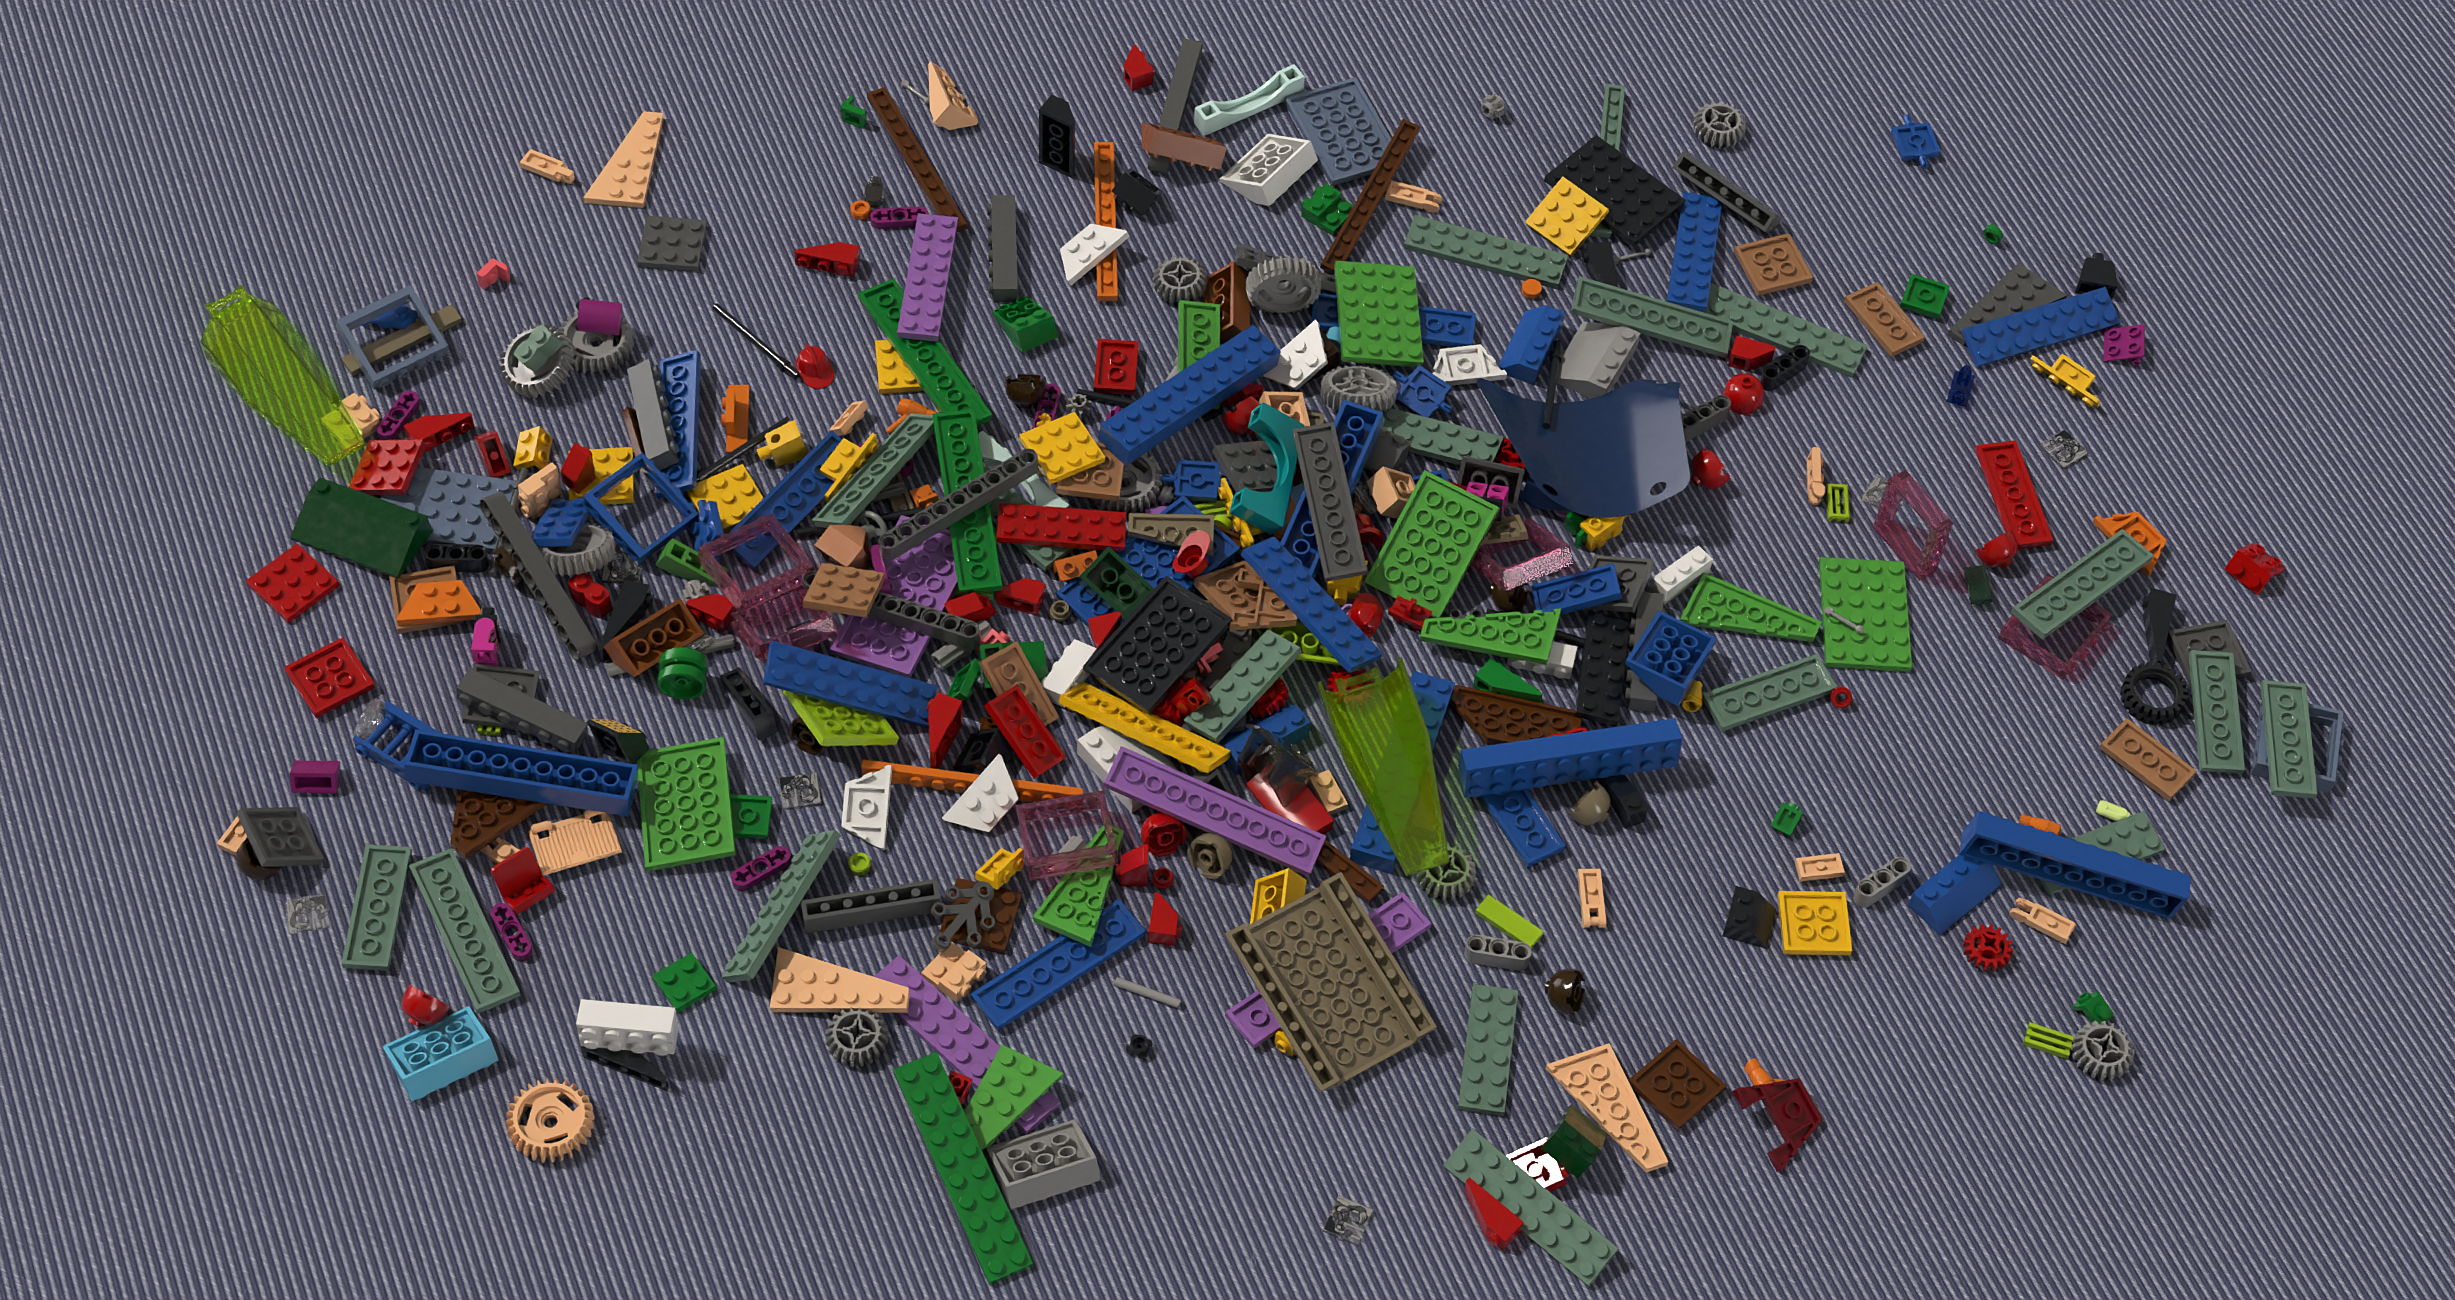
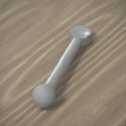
M907 80L901 82L902 88L909 89L923 99L925 104H930V98L925 97L911 87Z
M1646 248L1642 252L1630 255L1613 256L1614 264L1642 255L1649 256L1651 250Z
M1831 607L1825 608L1824 613L1826 616L1832 615L1854 628L1857 633H1863L1864 628L1861 625L1857 626L1833 612Z

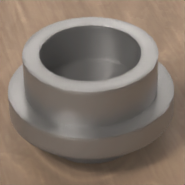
M1163 487L1160 496L1157 498V501L1161 502L1160 505L1170 504L1175 494L1171 492L1173 487Z

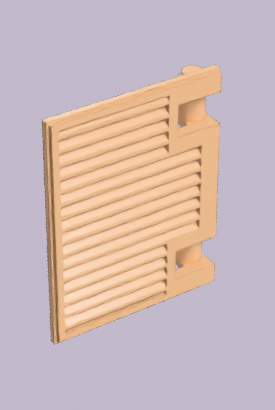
M585 809L583 815L551 824V821L547 820L533 824L528 833L542 876L622 853L609 813ZM601 815L602 821L594 824L591 823L590 817ZM548 830L550 836L539 839L537 833Z

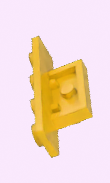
M2061 354L2052 367L2032 355L2030 360L2034 370L2049 375L2048 378L2053 383L2064 385L2068 393L2073 396L2077 394L2089 407L2093 405L2098 408L2100 406V400L2086 391L2096 379L2094 374L2064 354Z
M875 433L869 436L862 447L843 438L819 469L820 474L834 481L825 494L826 503L867 461L868 457L878 449L879 444Z
M1222 478L1221 485L1218 487L1221 500H1225L1226 511L1233 518L1235 531L1240 533L1242 547L1248 548L1254 545L1252 536L1265 533V531L1230 513L1233 494L1226 478Z

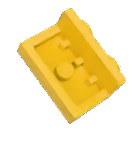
M541 426L520 432L513 466L518 471L521 468L536 466L540 470L546 467L551 450L552 436Z
M1590 516L1581 522L1580 528L1588 534L1585 547L1591 552L1597 547L1601 548L1611 537L1618 536L1623 529L1624 516L1609 518Z
M1001 848L975 872V879L987 882L994 889L998 890L1017 871L1023 868L1025 863L1024 849L1019 848L1014 853H1011Z

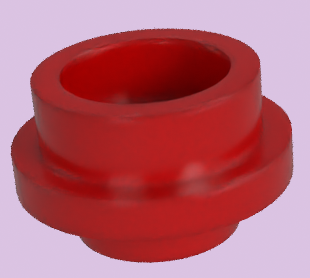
M1837 687L1831 693V702L1835 707L1845 708L1852 702V693L1846 687ZM1842 693L1846 697L1844 700H1839L1837 696Z
M1158 868L1152 874V883L1158 889H1168L1174 883V875L1168 868ZM1165 878L1166 881H1160L1159 879Z

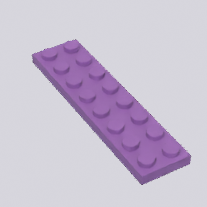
M918 213L897 338L938 342L958 217Z

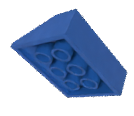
M1658 611L1626 659L1625 664L1658 697L1679 706L1711 656L1717 638L1666 613Z

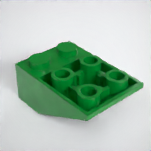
M1028 296L1020 297L1010 304L1000 305L998 309L992 311L993 316L1012 344L1021 352L1058 338L1053 315Z
M1044 641L1018 642L1041 683L1042 679L1048 676ZM1014 642L980 645V661ZM981 668L983 691L993 690Z

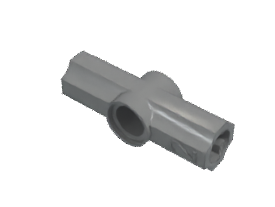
M986 620L977 622L982 640L992 630ZM947 643L934 652L931 658L939 670H945L959 659L970 657L973 649Z

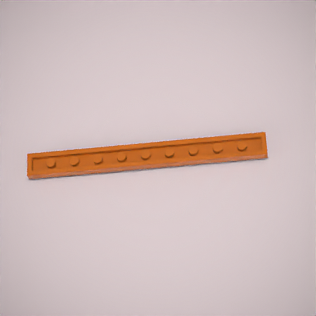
M1094 142L1096 225L1116 228L1115 194L1111 192L1115 186L1114 142ZM1115 249L1096 265L1097 301H1118L1117 252Z
M863 759L861 766L862 777L870 772L874 773L884 769L886 765H892L891 784L901 783L914 787H931L936 790L946 789L958 793H964L979 777L978 774ZM1011 779L1018 798L1022 801L1043 802L1047 805L1059 804L1070 808L1082 807L1083 788Z

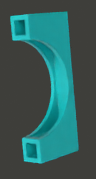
M1263 402L1252 410L1248 428L1257 433L1270 448L1277 466L1276 484L1270 492H1257L1244 487L1233 495L1230 513L1272 535L1276 531L1281 530L1286 523L1285 515L1290 504L1288 500L1293 489V476L1297 471L1296 462L1298 456L1292 429L1302 428L1304 424Z

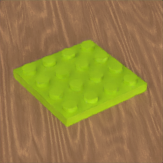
M783 690L784 695L821 746L896 745L899 740L898 735L883 716Z

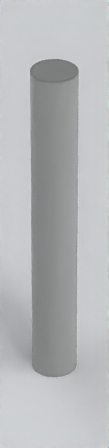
M1119 977L1114 982V986L1175 1008H1179L1181 1000Z

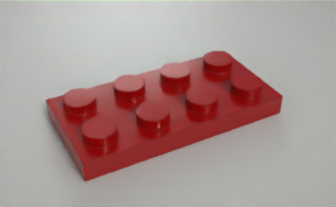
M1015 685L984 705L1033 779L1067 758L1018 685Z

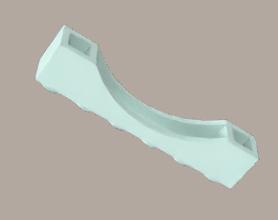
M1293 64L1278 71L1264 85L1244 97L1221 102L1211 100L1195 107L1194 124L1206 136L1285 101V97L1303 93L1305 77Z
M984 431L978 434L983 468L988 466L992 469L1012 457L1009 450L1001 447L993 436L987 435ZM1037 474L1020 483L1030 496L1033 505L1069 508L1067 500L1059 497L1051 486L1045 485Z

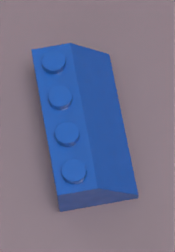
M1547 305L1525 311L1498 367L1501 370H1505L1509 377L1535 385L1553 348L1554 341H1556L1562 329L1565 312Z
M1286 703L1285 706L1279 707V712L1273 711L1272 716L1266 714L1264 718L1259 716L1246 723L1244 732L1227 733L1218 745L1231 750L1230 757L1225 762L1235 775L1309 737L1311 722L1298 706Z
M1958 855L1913 892L1908 907L1941 936L1998 889L2002 883L1992 864Z

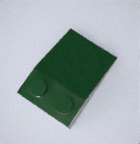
M1109 546L1079 576L1077 581L1091 596L1110 610L1122 613L1124 620L1154 590L1144 578Z
M1571 1104L1541 1149L1578 1178L1593 1163L1601 1151L1607 1133Z

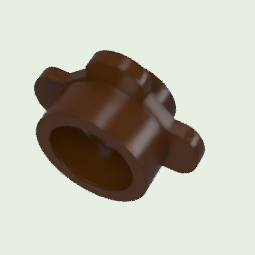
M991 717L980 718L979 720L981 723L980 731L998 728Z

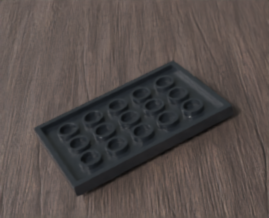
M1597 135L1544 177V182L1553 188L1563 176L1608 208L1609 213L1600 223L1632 247H1635L1681 209L1686 201Z
M1166 576L1082 667L1084 672L1150 715L1230 627V622L1233 620Z

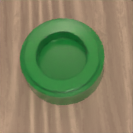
M1993 224L1988 225L1983 230L1985 239L1991 244H1998L2003 239L2002 231Z

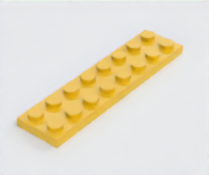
M1083 681L1060 695L1058 703L1065 706L1068 710L1076 711L1088 719L1102 723L1105 727L1119 731L1126 737L1136 739L1145 746L1153 747L1162 754L1170 755L1181 763L1197 768L1200 772L1209 773L1230 757L1231 750L1152 713L1148 715L1138 707Z

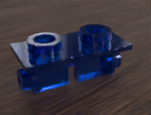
M1965 365L1960 371L1955 370L1946 402L1967 407L1975 378L1972 375L1970 366Z

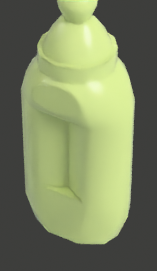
M2100 800L2096 809L2097 814L2114 821L2132 816L2125 808Z

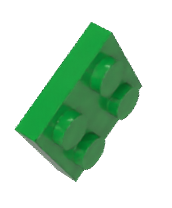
M1911 274L1900 308L1939 319L1950 285Z
M973 659L956 673L947 696L961 701L969 699L973 692L971 687L981 675L979 660Z
M731 794L735 838L768 840L773 803L772 796Z
M692 952L652 975L654 982L671 1006L675 1008L676 1013L717 990L716 985Z

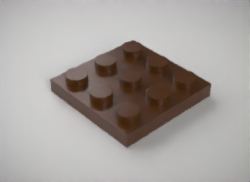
M957 878L954 886L958 889H970L977 882ZM1001 887L998 890L994 889V897L989 902L990 914L995 919V924L990 930L981 928L980 920L982 915L980 905L975 908L977 932L981 935V942L974 948L1005 955L1022 900V892ZM980 889L982 895H987L984 889ZM952 891V897L956 896L954 891ZM957 898L955 901H949L948 905L968 904L972 898ZM958 914L945 915L940 932H944ZM966 920L951 937L953 943L969 946L966 942L968 936ZM984 920L987 926L991 925L989 920ZM970 936V939L973 942H977V938L975 936Z
M1677 1039L1628 1080L1632 1089L1677 1131L1719 1096L1727 1086Z

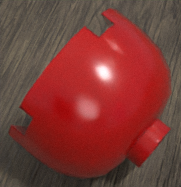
M1740 373L1728 380L1723 395L1730 399V410L1732 412L1749 415L1754 410L1761 408L1764 400V387L1754 375Z
M1250 396L1238 403L1232 412L1229 410L1221 421L1235 435H1244L1246 433L1252 435L1255 432L1248 428L1251 412L1260 404L1255 397Z
M1705 447L1693 457L1690 466L1693 475L1690 477L1697 486L1701 484L1704 488L1712 490L1723 486L1730 480L1729 473L1725 475L1722 471L1725 468L1711 450L1707 452Z
M2009 530L2006 534L2003 533L1984 544L1981 550L1978 548L1974 552L1987 567L1996 568L2001 566L2004 569L2013 563L2012 559L2018 552V542L2012 531Z
M1157 812L1144 821L1140 835L1143 845H1148V852H1151L1154 856L1161 857L1176 852V847L1180 843L1184 844L1187 832L1180 820L1162 812Z
M411 985L406 989L401 1005L403 1012L409 1017L408 1022L419 1028L422 1024L432 1026L439 1023L445 1017L450 1007L446 1003Z

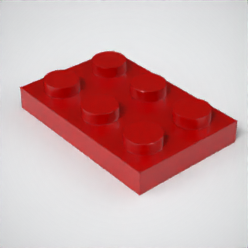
M1098 339L1094 392L1135 395L1139 341Z

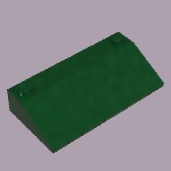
M320 477L306 496L290 538L293 541L399 579L433 530L428 517L424 514Z

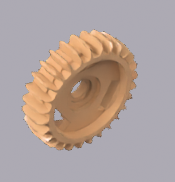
M547 1078L545 1084H541L537 1080V1086L533 1087L531 1084H528L529 1090L527 1092L521 1089V1097L514 1096L515 1103H509L510 1111L506 1112L508 1119L506 1120L507 1133L511 1143L516 1145L518 1152L523 1151L525 1158L531 1154L533 1161L540 1156L542 1163L545 1162L546 1158H550L551 1162L554 1163L555 1157L559 1156L561 1161H563L564 1154L567 1153L570 1157L573 1156V1149L580 1152L579 1143L587 1144L586 1137H591L590 1129H594L593 1120H595V1116L588 1095H584L582 1088L577 1090L575 1083L569 1087L567 1080L560 1084L558 1078H556L554 1083H550L549 1078ZM558 1098L572 1102L577 1108L572 1111ZM532 1107L527 1126L520 1125L525 1111ZM549 1118H555L558 1121L552 1128L544 1125L545 1121ZM568 1135V1137L555 1143H545Z

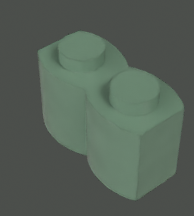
M542 324L532 331L528 340L523 341L516 348L514 355L523 365L534 372L546 363L549 356H552L560 349L563 342L553 331Z

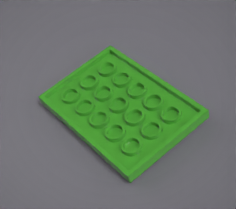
M1335 261L1334 271L1342 362L1408 367L1420 365L1422 367L1424 360L1415 267Z
M1424 470L1364 583L1395 599L1397 596H1401L1409 601L1414 598L1417 600L1418 605L1432 611L1431 618H1442L1500 508Z
M1820 557L1819 576L1825 667L1911 672L1912 659L1904 562ZM1831 607L1833 612L1857 626L1861 625L1864 628L1863 633H1857L1854 628L1832 615L1826 616L1824 613L1825 608Z
M724 737L648 750L637 761L644 859L647 872L736 856Z

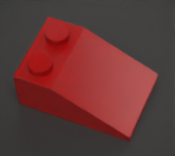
M938 692L935 698L929 701L927 711L929 712L927 722L929 723L930 763L933 769L940 768L963 725L962 701Z

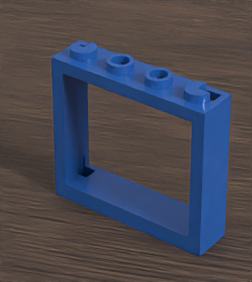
M643 453L583 495L582 499L584 508L600 525L612 532L616 543L638 566L663 548L672 538L675 539L691 527L692 522L696 520L699 514L694 509V504L688 503L681 490L677 487L675 488L670 483L668 476L664 472H660L656 468L654 461H650ZM639 469L685 518L645 549L634 540L599 501L601 497Z

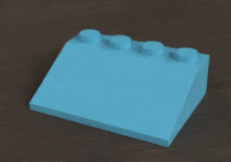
M469 1006L444 1017L436 1025L425 1026L382 1046L411 1102L421 1099L437 1089L444 1088L458 1079L466 1078L471 1073L487 1068L492 1063L499 1061L490 1037Z

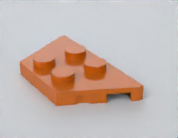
M2139 512L2113 514L2111 518L2096 516L2093 523L2108 538H2111L2123 529L2154 555L2152 561L2140 569L2149 577L2167 540Z
M462 580L417 583L399 613L397 622L398 625L474 620L475 615L481 614V609Z

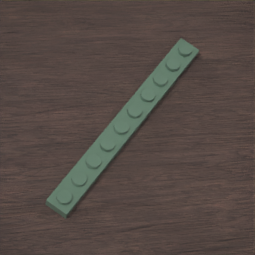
M1606 84L1600 138L1619 151L1625 86ZM1600 223L1590 236L1610 238L1611 230Z

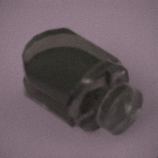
M878 176L870 177V181L865 185L864 198L871 208L880 207L884 200L885 189L883 183H881L882 179Z

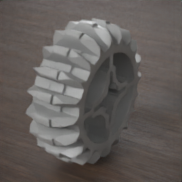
M1713 101L1710 105L1706 103L1703 107H1700L1694 118L1695 135H1698L1699 140H1704V144L1710 143L1711 147L1716 145L1720 149L1721 146L1726 148L1729 145L1735 146L1736 142H1740L1746 131L1745 115L1741 113V110H1736L1735 105L1722 104L1721 101L1718 104Z
M1181 255L1178 259L1172 256L1170 261L1165 259L1164 264L1159 263L1153 277L1155 292H1157L1159 298L1163 297L1164 302L1170 300L1171 304L1179 303V300H1192L1196 302L1197 297H1202L1208 283L1207 274L1202 263H1198L1196 259L1190 260L1189 256L1183 259Z
M1440 843L1437 845V848L1430 846L1429 850H1424L1422 857L1418 859L1416 879L1420 882L1421 889L1426 888L1427 895L1434 893V899L1442 896L1443 901L1446 900V897H1450L1453 901L1456 895L1461 898L1464 892L1468 893L1470 887L1474 885V878H1476L1477 873L1475 862H1472L1471 855H1466L1465 849L1459 851L1458 845L1454 848H1451L1449 843L1446 844V847H1442Z
M851 1007L848 1013L842 1009L841 1016L834 1014L833 1021H829L828 1029L825 1031V1036L827 1037L825 1043L828 1047V1052L833 1054L836 1061L841 1059L843 1066L847 1062H850L852 1068L855 1063H859L861 1067L864 1066L865 1061L872 1064V1057L879 1059L880 1052L885 1051V1044L888 1043V1029L885 1027L884 1020H879L878 1013L872 1015L870 1009L863 1012L861 1007L858 1011H854ZM862 1025L867 1026L873 1032H870V1030L863 1028ZM859 1031V1037L856 1038V1042L854 1043V1037L857 1036V1033ZM840 1042H843V1044L849 1045V1046L851 1047V1049L845 1047V1046L842 1045Z
M2096 1020L2091 1025L2087 1023L2077 1031L2076 1036L2073 1038V1045L2071 1047V1051L2074 1052L2073 1060H2078L2077 1067H2084L2083 1074L2087 1072L2092 1073V1078H2095L2097 1075L2101 1081L2105 1077L2110 1081L2114 1077L2119 1079L2123 1073L2129 1070V1066L2134 1061L2135 1050L2132 1049L2133 1042L2128 1041L2129 1034L2123 1035L2122 1028L2115 1029L2114 1023L2107 1026L2105 1020L2100 1025Z

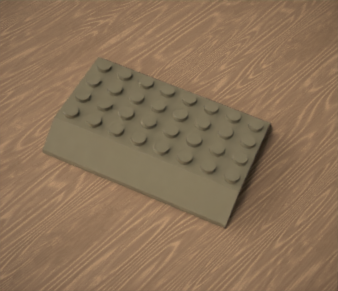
M1341 872L1323 881L1316 890L1248 926L1243 923L1224 934L1319 1092L1340 1086L1407 1049L1437 1028Z

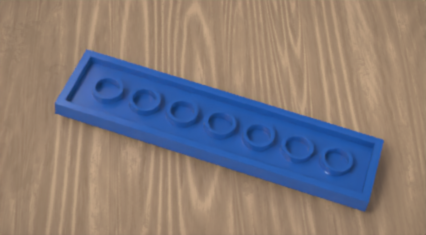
M1684 192L1682 198L1686 201L1680 210L1666 302L1706 313L1722 202L1712 196Z
M2106 287L1970 326L1964 328L1961 332L1977 368L2118 326L2121 322Z
M1320 293L1318 299H1315L1311 323L1316 320L1320 324L1319 329L1322 331H1328L1331 327H1339L1336 295ZM1418 306L1423 344L1447 347H1462L1473 344L1476 313Z
M698 350L660 360V370L662 372L660 379L665 386L664 396L669 403L667 410L672 417V422L670 423L676 434L674 441L679 448L677 453L679 462L660 470V472H664L668 476L670 483L675 488H679L681 492L695 489L697 483L701 354ZM655 487V492H654V494L656 495V497H657L658 499L665 497V496Z
M831 430L722 539L721 542L752 570L825 498L826 492L833 485L834 481L820 474L819 469L842 439Z
M1275 537L1243 549L1241 556L1348 673L1381 659L1383 653Z
M772 641L769 644L763 685L929 728L927 706L929 701L936 696L937 685Z
M1118 899L1102 910L1091 947L1061 935L972 992L971 999L998 1031L1144 937L1146 930Z

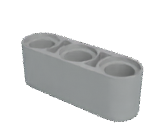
M1896 857L1858 883L1853 897L1855 903L1860 907L1871 906L1904 884L1911 869L1910 862L1906 858Z
M1472 935L1466 941L1464 957L1468 962L1522 971L1528 967L1532 951L1531 947L1524 942ZM1494 951H1499L1502 954H1496ZM1516 955H1522L1524 958H1519Z

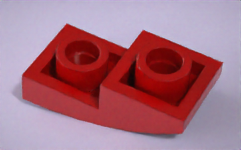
M1249 384L1220 403L1221 408L1232 406L1250 396L1255 397L1259 402L1263 394V386Z

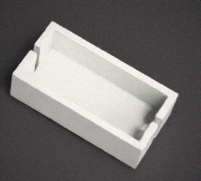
M581 999L576 1022L580 1044L588 1049H596L598 1047L608 1048L611 1051L653 1052L662 1056L675 1053L679 1031L676 1011L673 1007Z

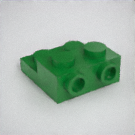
M1326 183L1323 187L1317 186L1310 199L1308 197L1304 199L1301 204V217L1334 236L1342 228L1354 205L1342 199V193Z

